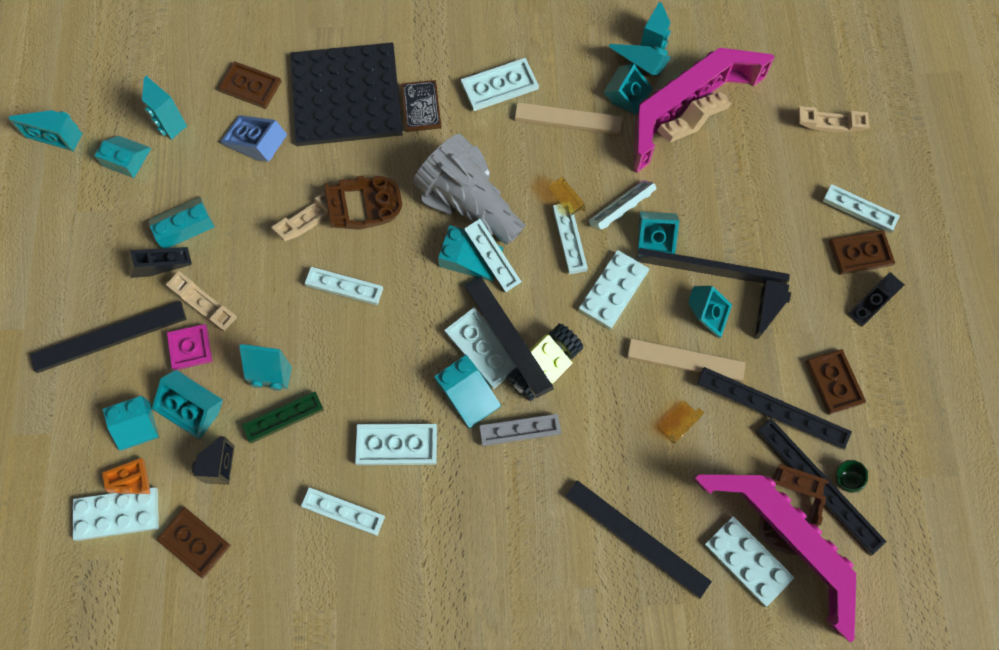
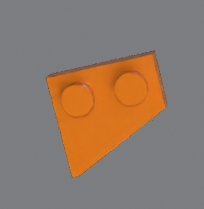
M142 458L102 473L104 487L108 493H151L145 461Z

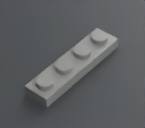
M558 414L480 425L482 447L561 435Z

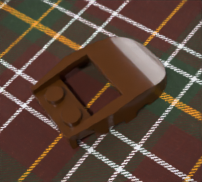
M356 176V179L339 180V184L328 186V183L324 184L330 226L333 228L360 230L383 225L393 221L402 208L399 186L388 177L374 176V178H364V176ZM362 190L368 220L354 222V220H349L345 192Z
M779 464L772 480L778 486L815 497L809 519L805 518V520L811 525L815 524L819 527L822 524L823 506L826 502V496H823L824 485L828 484V480ZM760 515L759 533L763 541L773 549L797 555Z

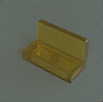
M563 176L548 187L549 191L570 217L580 209L583 212L586 210L585 203Z
M683 401L658 426V429L675 444L705 412L700 408L695 411L686 401Z

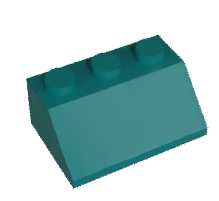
M146 75L143 80L142 101L146 106L144 110L152 117L150 119L157 126L158 132L162 136L167 135L172 140L187 127V124L171 96Z
M201 196L149 219L152 233L162 249L170 248L215 227Z
M175 370L160 379L152 409L197 439H200L219 415L223 399Z

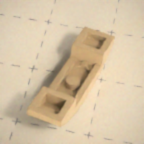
M799 106L798 108L799 124L810 129L844 133L864 131L870 128L868 112L851 111L847 115L817 112L815 107Z
M325 192L315 198V203L289 220L284 218L272 226L271 229L283 241H287L315 227L329 215Z
M180 271L166 284L169 289L224 332L237 318L235 314L223 305H220Z

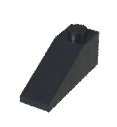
M188 247L130 250L126 261L130 278L150 277L192 264Z
M766 280L762 286L754 339L761 337L784 305L789 303L791 298V292H788L789 284Z

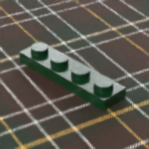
M315 391L242 424L249 443L252 444L322 412L324 408Z

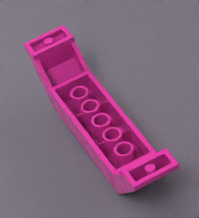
M718 48L714 52H709L702 61L698 60L688 71L684 70L677 79L670 80L666 87L655 91L648 100L644 99L639 104V110L636 115L633 170L637 173L650 164L655 144L652 142L653 135L658 133L657 130L660 125L677 119L686 111L692 101L708 96L726 82L746 83L755 86L766 78L775 57L767 53Z
M695 475L692 479L706 494H711L714 490L739 492L828 586L829 617L825 620L842 638L851 643L855 639L857 575L852 569L853 563L845 556L842 557L836 552L838 548L830 540L827 541L820 536L822 531L815 524L811 525L805 520L807 517L805 513L798 507H793L790 504L791 499L783 491L779 492L774 488L776 484L769 476Z

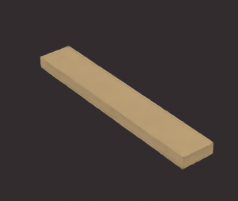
M518 102L515 121L620 135L622 116Z
M635 339L630 340L627 359L701 374L703 367H706L738 382L743 381L746 362Z

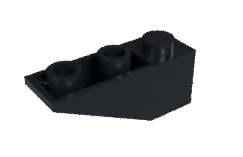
M889 272L848 314L861 326H864L905 284Z

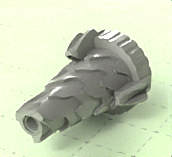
M460 133L453 135L441 144L427 158L414 176L412 183L421 192L422 201L425 204L448 215L453 213L454 207L462 216L466 215L473 223L481 219L491 235L494 234L506 245L513 242L526 226L510 210L509 205L499 195L501 192L488 180L491 173L480 149L469 143Z

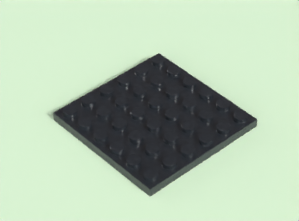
M393 42L290 52L296 146L403 136Z

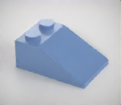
M239 115L221 140V143L253 159L269 162L283 143L287 133L276 120Z

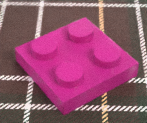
M206 324L167 332L171 365L174 371L213 362Z

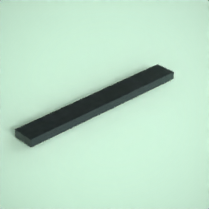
M639 248L636 259L637 262L761 284H764L766 280L787 284L790 279V274L644 248Z
M480 276L464 284L467 292L535 398L554 390L552 383L483 278Z
M181 301L32 353L30 356L34 372H43L187 320Z
M703 367L696 386L839 449H846L852 431L706 367Z
M772 418L755 431L788 467L828 480V484L824 485L823 496H826L824 506L870 556L874 555L887 542Z
M578 480L566 494L565 498L698 599H701L712 582L710 579Z

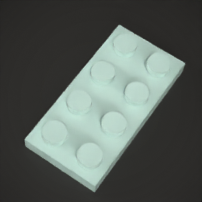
M526 58L461 79V85L473 112L539 89V85Z
M617 250L578 311L611 330L649 272V268Z
M475 308L444 330L445 334L463 355H468L492 389H495L505 381L506 376L515 368V365L489 324Z
M357 424L355 464L437 465V424Z
M155 487L150 488V494L112 493L73 499V540L80 541L159 529L158 489Z
M734 516L704 544L764 607H767L795 578Z

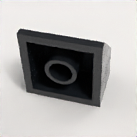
M220 436L196 456V461L192 464L193 476L205 484L229 485L235 445L225 436Z

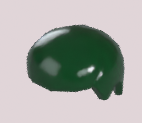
M846 460L837 468L836 482L841 490L848 493H858L867 485L868 470L859 461Z

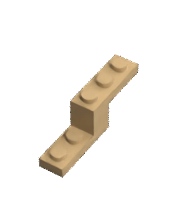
M720 92L692 101L681 118L660 125L657 131L670 143L698 132L710 115L728 109L732 103L725 94Z

